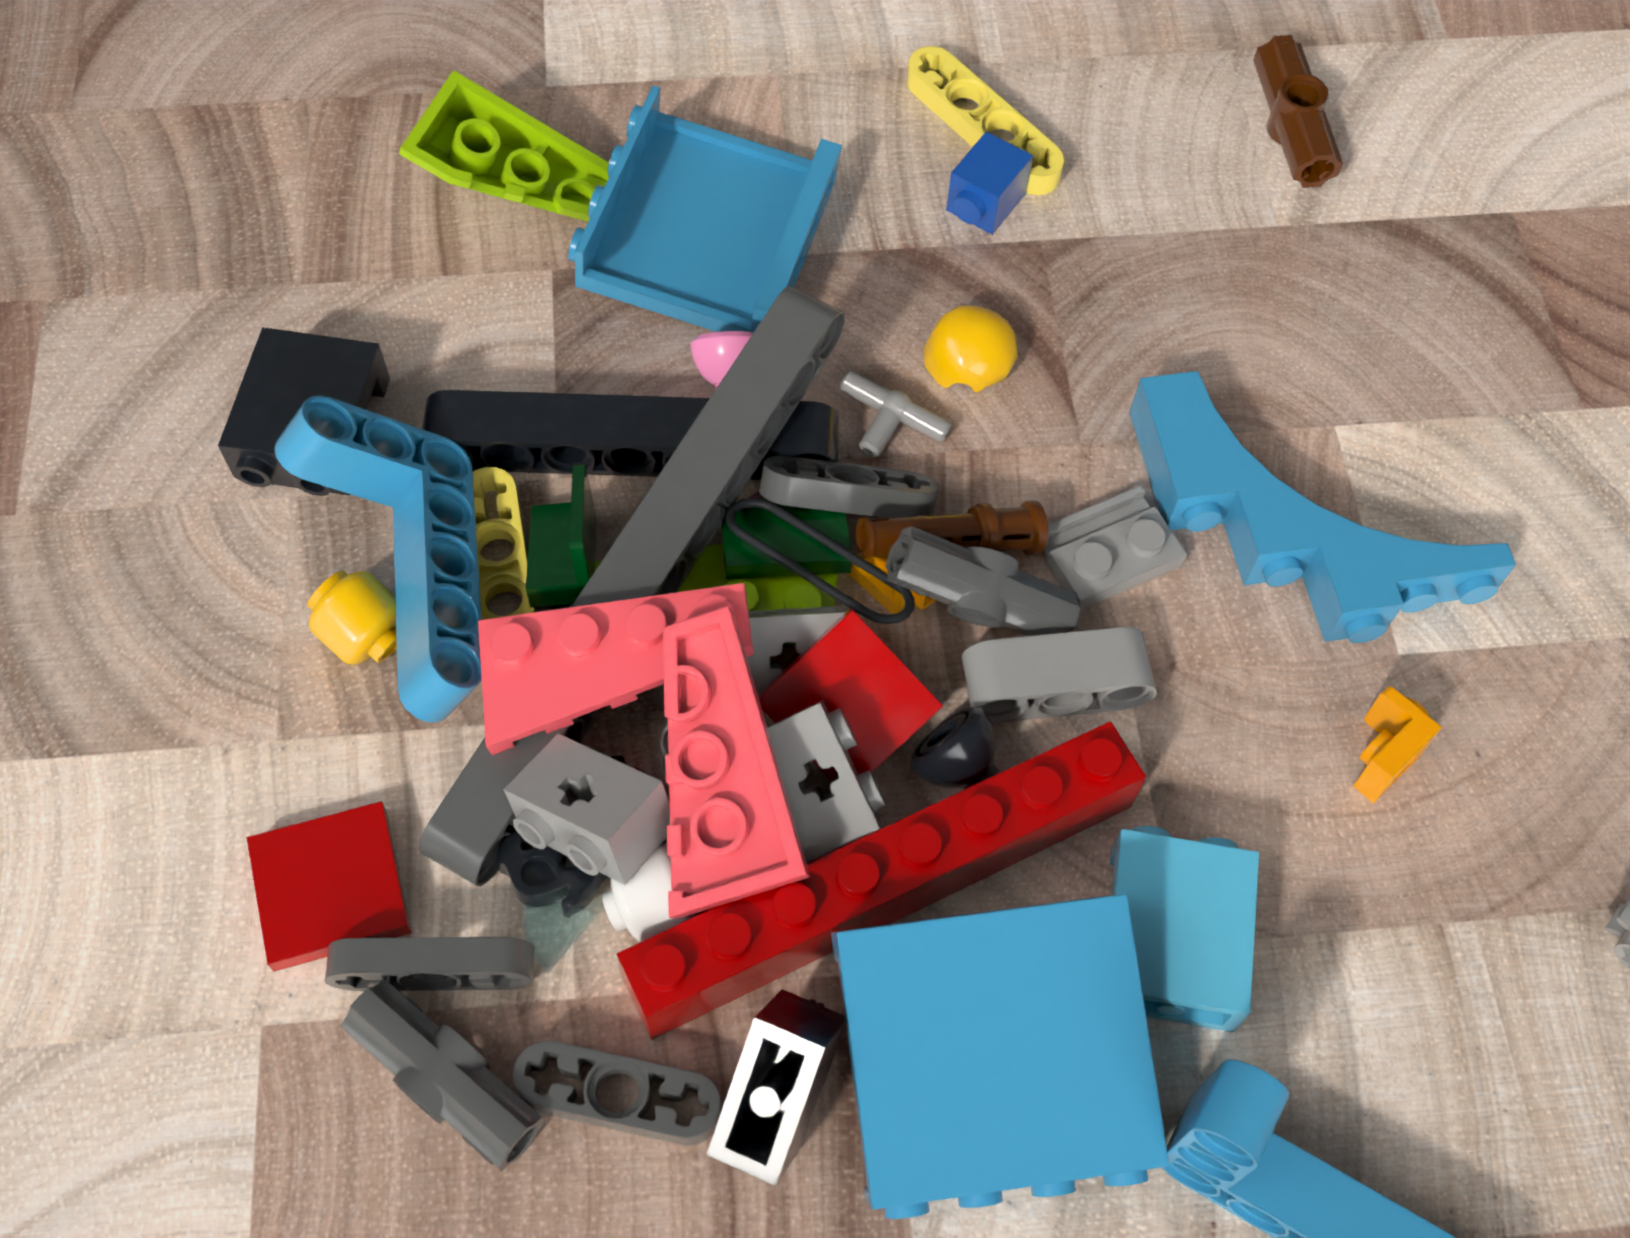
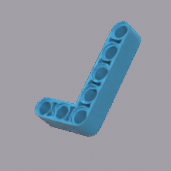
M321 395L309 397L304 401L276 441L274 448L276 458L290 474L303 480L393 507L398 693L405 709L415 718L431 723L443 721L482 681L478 620L482 619L473 474L470 458L462 447L446 437Z
M1224 1061L1190 1097L1167 1144L1170 1166L1162 1167V1169L1168 1175L1273 1238H1456L1273 1133L1290 1093L1276 1078L1242 1061Z

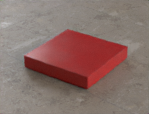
M852 608L845 612L758 694L762 710L775 723L822 700L829 713L841 708L857 741V745L847 749L858 774L870 770L872 773L943 707L937 698ZM816 759L812 760L831 782L838 775L834 766L822 769Z
M382 801L246 837L267 965L273 972L327 957L329 944L336 940L347 938H396L412 933L388 814Z

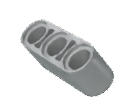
M1132 627L994 639L974 644L964 650L961 655L970 707L982 708L991 723L1132 709L1150 702L1157 695L1144 634L1139 629Z

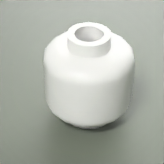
M667 842L659 846L626 885L610 878L612 890L603 893L604 907L612 926L618 932L627 929L638 942H642L703 913L701 911L679 919L669 918L668 891H671V857L667 856Z

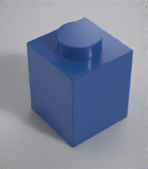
M985 132L951 172L946 211L956 215L963 222L973 224L993 235L1025 196L1033 155Z

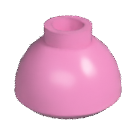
M723 331L698 335L690 343L691 356L695 367L704 379L715 386V390L754 332Z

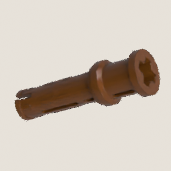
M1035 500L1025 501L1020 507L994 509L988 503H978L971 507L967 513L917 515L874 519L863 517L858 520L856 527V545L858 553L863 559L888 556L891 546L898 539L902 529L910 526L964 548L984 547L999 552L1022 550L1028 556L1042 554L1048 540L1047 516L1044 507Z

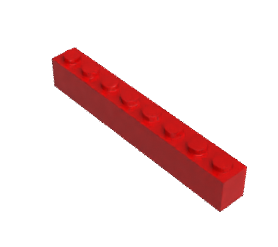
M1109 721L808 863L809 878L714 907L616 953L623 981L650 1039L653 1040L832 953L831 932L892 924L1131 808L1146 775L1113 723Z

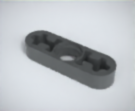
M779 455L771 456L764 460L759 493L765 499L785 506L892 518L933 515L939 484L926 475L912 471Z
M512 937L340 939L329 944L325 983L331 987L349 991H365L367 988L379 984L384 979L393 987L396 986L399 991L519 989L532 984L534 945L526 940Z
M546 1040L530 1045L520 1054L513 1070L514 1085L521 1099L538 1113L680 1145H696L707 1140L714 1133L721 1114L720 1096L716 1086L709 1078L700 1073L557 1041ZM549 1060H556L561 1075L566 1078L582 1081L581 1067H592L584 1083V1104H574L578 1096L575 1087L564 1084H552L547 1095H540L535 1080L530 1077L532 1071H544ZM613 1074L629 1075L639 1086V1094L635 1103L629 1109L622 1112L607 1111L600 1106L597 1100L599 1086L607 1077ZM652 1081L662 1082L659 1089L660 1098L674 1102H682L687 1091L697 1092L700 1106L709 1109L706 1116L694 1115L690 1126L678 1125V1117L675 1110L655 1105L656 1119L654 1121L643 1119L651 1104L650 1083Z

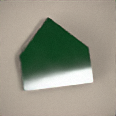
M758 491L757 493H755L754 495H752L751 497H749V498L765 499L763 496H761V494L759 493V491ZM774 503L852 551L846 513ZM750 507L738 511L735 515V520L742 529L813 574L851 573L852 563L775 514L763 508ZM725 517L721 523L726 579L798 576L737 537L730 531Z

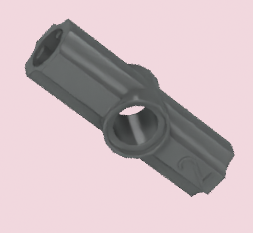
M912 526L902 529L898 539L891 546L885 565L888 572L887 581L947 604L948 613L972 624L986 627L1003 626L1026 636L1071 632L1076 627L1081 607L1077 603V593L1020 571V564L1015 558L984 547L964 548Z
M384 979L379 984L367 988L349 1007V1012L340 1025L342 1029L395 1076L392 1081L416 1105L437 1123L447 1122L462 1136V1139L468 1145H471L491 1165H495L502 1172L512 1162L517 1161L533 1143L538 1131L545 1123L542 1116L489 1071L491 1065L471 1044L448 1025L443 1024L439 1027L413 1001L402 994L396 986L393 987Z

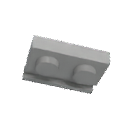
M1142 486L1133 488L1048 524V540L1043 551L1047 558L1046 565L1060 587L1077 593V603L1081 607L1080 611L1182 567L1187 553L1157 508L1150 507L1144 498L1146 492Z

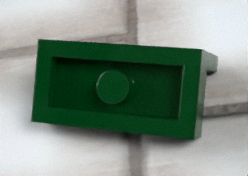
M586 464L573 465L571 502L531 506L526 592L530 608L574 604L595 572L596 514Z

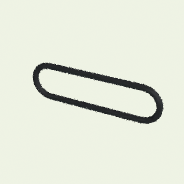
M747 498L733 503L727 510L726 523L730 531L737 537L842 604L852 608L864 618L875 623L894 624L909 618L913 612L915 599L909 589L887 581L888 574L778 505L765 499ZM750 507L763 508L775 514L895 589L903 596L905 607L898 613L888 615L870 610L742 529L737 524L735 515L738 511Z

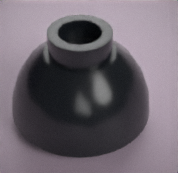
M977 707L964 708L939 724L914 750L911 758V769L922 779L933 785L943 788H963L964 790L999 774L1000 770L993 763L996 749L995 733L983 709Z

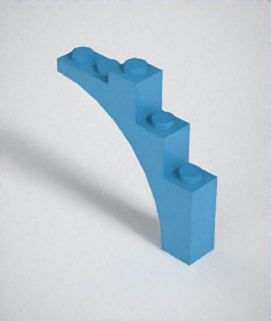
M1198 371L1146 377L1139 380L1129 414L1159 512L1171 530L1187 528L1190 531L1199 532L1224 523L1244 586L1267 583L1269 586L1277 587L1303 578L1324 642L1348 639L1351 643L1372 641L1386 632L1400 609L1405 613H1413L1425 610L1435 603L1455 600H1460L1463 604L1483 602L1498 592L1500 585L1516 566L1508 543L1451 545L1410 540L1361 526L1314 504L1277 479L1240 444L1215 409Z

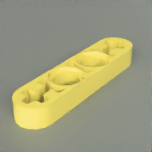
M926 46L917 49L911 54L908 62L907 85L913 95L972 147L985 132L989 133L995 129L1011 132L1015 138L1006 142L1033 155L1026 193L1045 195L1053 192L1058 187L1064 164V156L1056 144L947 50L936 46ZM960 98H968L976 101L979 107L972 110H964L955 106L953 102Z
M484 467L475 470L472 474L481 619L536 612L535 607L530 608L526 592L528 555L520 500L514 479L505 470L497 467ZM486 492H497L496 504L499 519L492 518L488 520L484 505ZM495 539H505L515 545L512 554L501 561L484 559L481 556V550L484 545ZM513 592L518 594L522 598V603L519 609L512 614L498 616L487 609L490 600L499 593Z

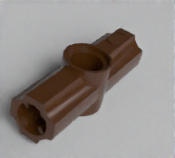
M1292 35L1274 36L1268 43L1257 48L1253 60L1271 112L1267 122V132L1271 139L1282 145L1292 179L1299 181L1302 188L1321 187L1327 180L1338 176L1343 165L1324 110L1329 96L1328 88L1323 81L1312 75L1302 45L1295 42Z

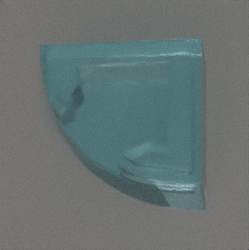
M561 895L552 899L554 903L548 906L531 907V903H525L524 930L525 936L527 935L526 940L534 945V958L547 973L553 969L594 921L592 914L586 909L572 913L570 918L564 917L561 902L567 895Z

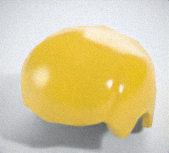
M974 305L955 307L937 321L923 347L925 368L937 383L944 388H948L956 383L969 385L973 392L978 393L985 387H990L1005 380L1018 357L1016 335L1009 322L1002 318L1001 314Z

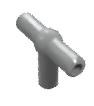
M854 371L847 372L841 381V392L879 411L859 443L860 450L868 457H879L900 422L938 442L944 441L951 430V421L912 402L910 397L903 391L889 390Z

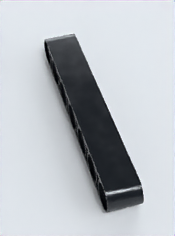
M441 390L430 394L426 400L422 429L446 437L462 447L470 458L472 471L484 467H497L506 472L572 474L573 465L586 464L588 475L658 477L710 398ZM800 401L750 480H761L764 460L771 456L783 455L838 462L839 417L837 411L832 406L822 402Z

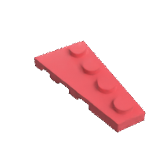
M744 583L478 620L486 748L491 755H495L515 747L514 742L543 730H545L546 734L573 725L572 719L608 705L612 709L637 700V694L663 685V627L729 606L734 612L746 656L754 655Z
M727 606L663 627L664 712L668 718L669 753L665 754L666 783L669 784L670 825H667V856L671 857V891H668L669 918L679 919L809 878L810 874L734 612Z

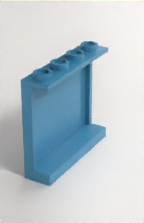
M652 85L643 106L636 104L632 109L627 125L628 139L625 145L617 144L612 152L608 166L609 179L605 187L597 185L592 194L588 210V217L590 219L586 228L578 227L571 239L568 259L575 262V287L716 332H754L781 291L787 286L794 288L836 181L842 145L821 138L813 160L661 113L659 112L660 87Z
M1127 894L831 932L834 960L839 965L867 1186L864 1187V1194L872 1210L884 1208L885 1217L889 1219L911 1218L929 1213L930 1201L957 1197L959 1207H986L1003 1202L1002 1191L1031 1187V1194L1034 1197L1061 1196L1076 1191L1075 1180L1103 1176L1104 1185L1129 1186L1148 1181V1169L1170 1166Z

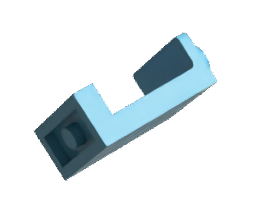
M1138 826L1131 830L1121 829L1110 852V865L1114 866L1111 895L1127 894L1146 1017L1234 1032L1250 1015L1259 852L1239 849L1235 842L1224 838L1210 837L1199 841L1171 837L1168 831L1153 826Z

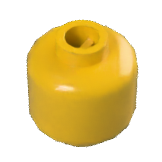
M340 570L326 579L310 597L307 604L312 610L308 622L310 631L344 663L357 665L371 657L377 663H381L396 651L395 595L370 572L360 570L348 574L344 570Z

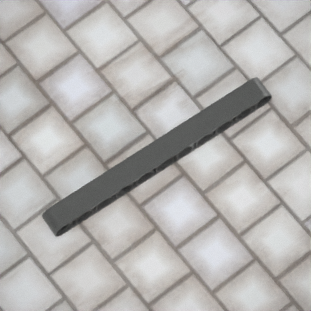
M787 286L781 291L572 607L678 592L725 519L727 510L738 499L836 346L845 323L844 311L791 286ZM602 708L572 719L573 725L549 734H546L545 730L517 740L514 742L515 747L495 755H491L486 748L484 738L424 829L420 839V853L476 886L481 887L485 885L499 870L496 858L497 851L502 842L516 831L513 825V820L516 817L503 789L557 734L580 743Z

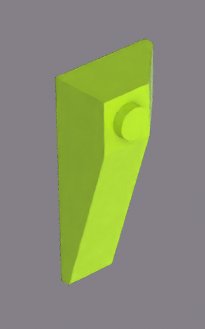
M455 70L452 71L399 150V155L449 184L587 222L590 219L588 217V210L596 186L601 185L605 187L609 179V162Z

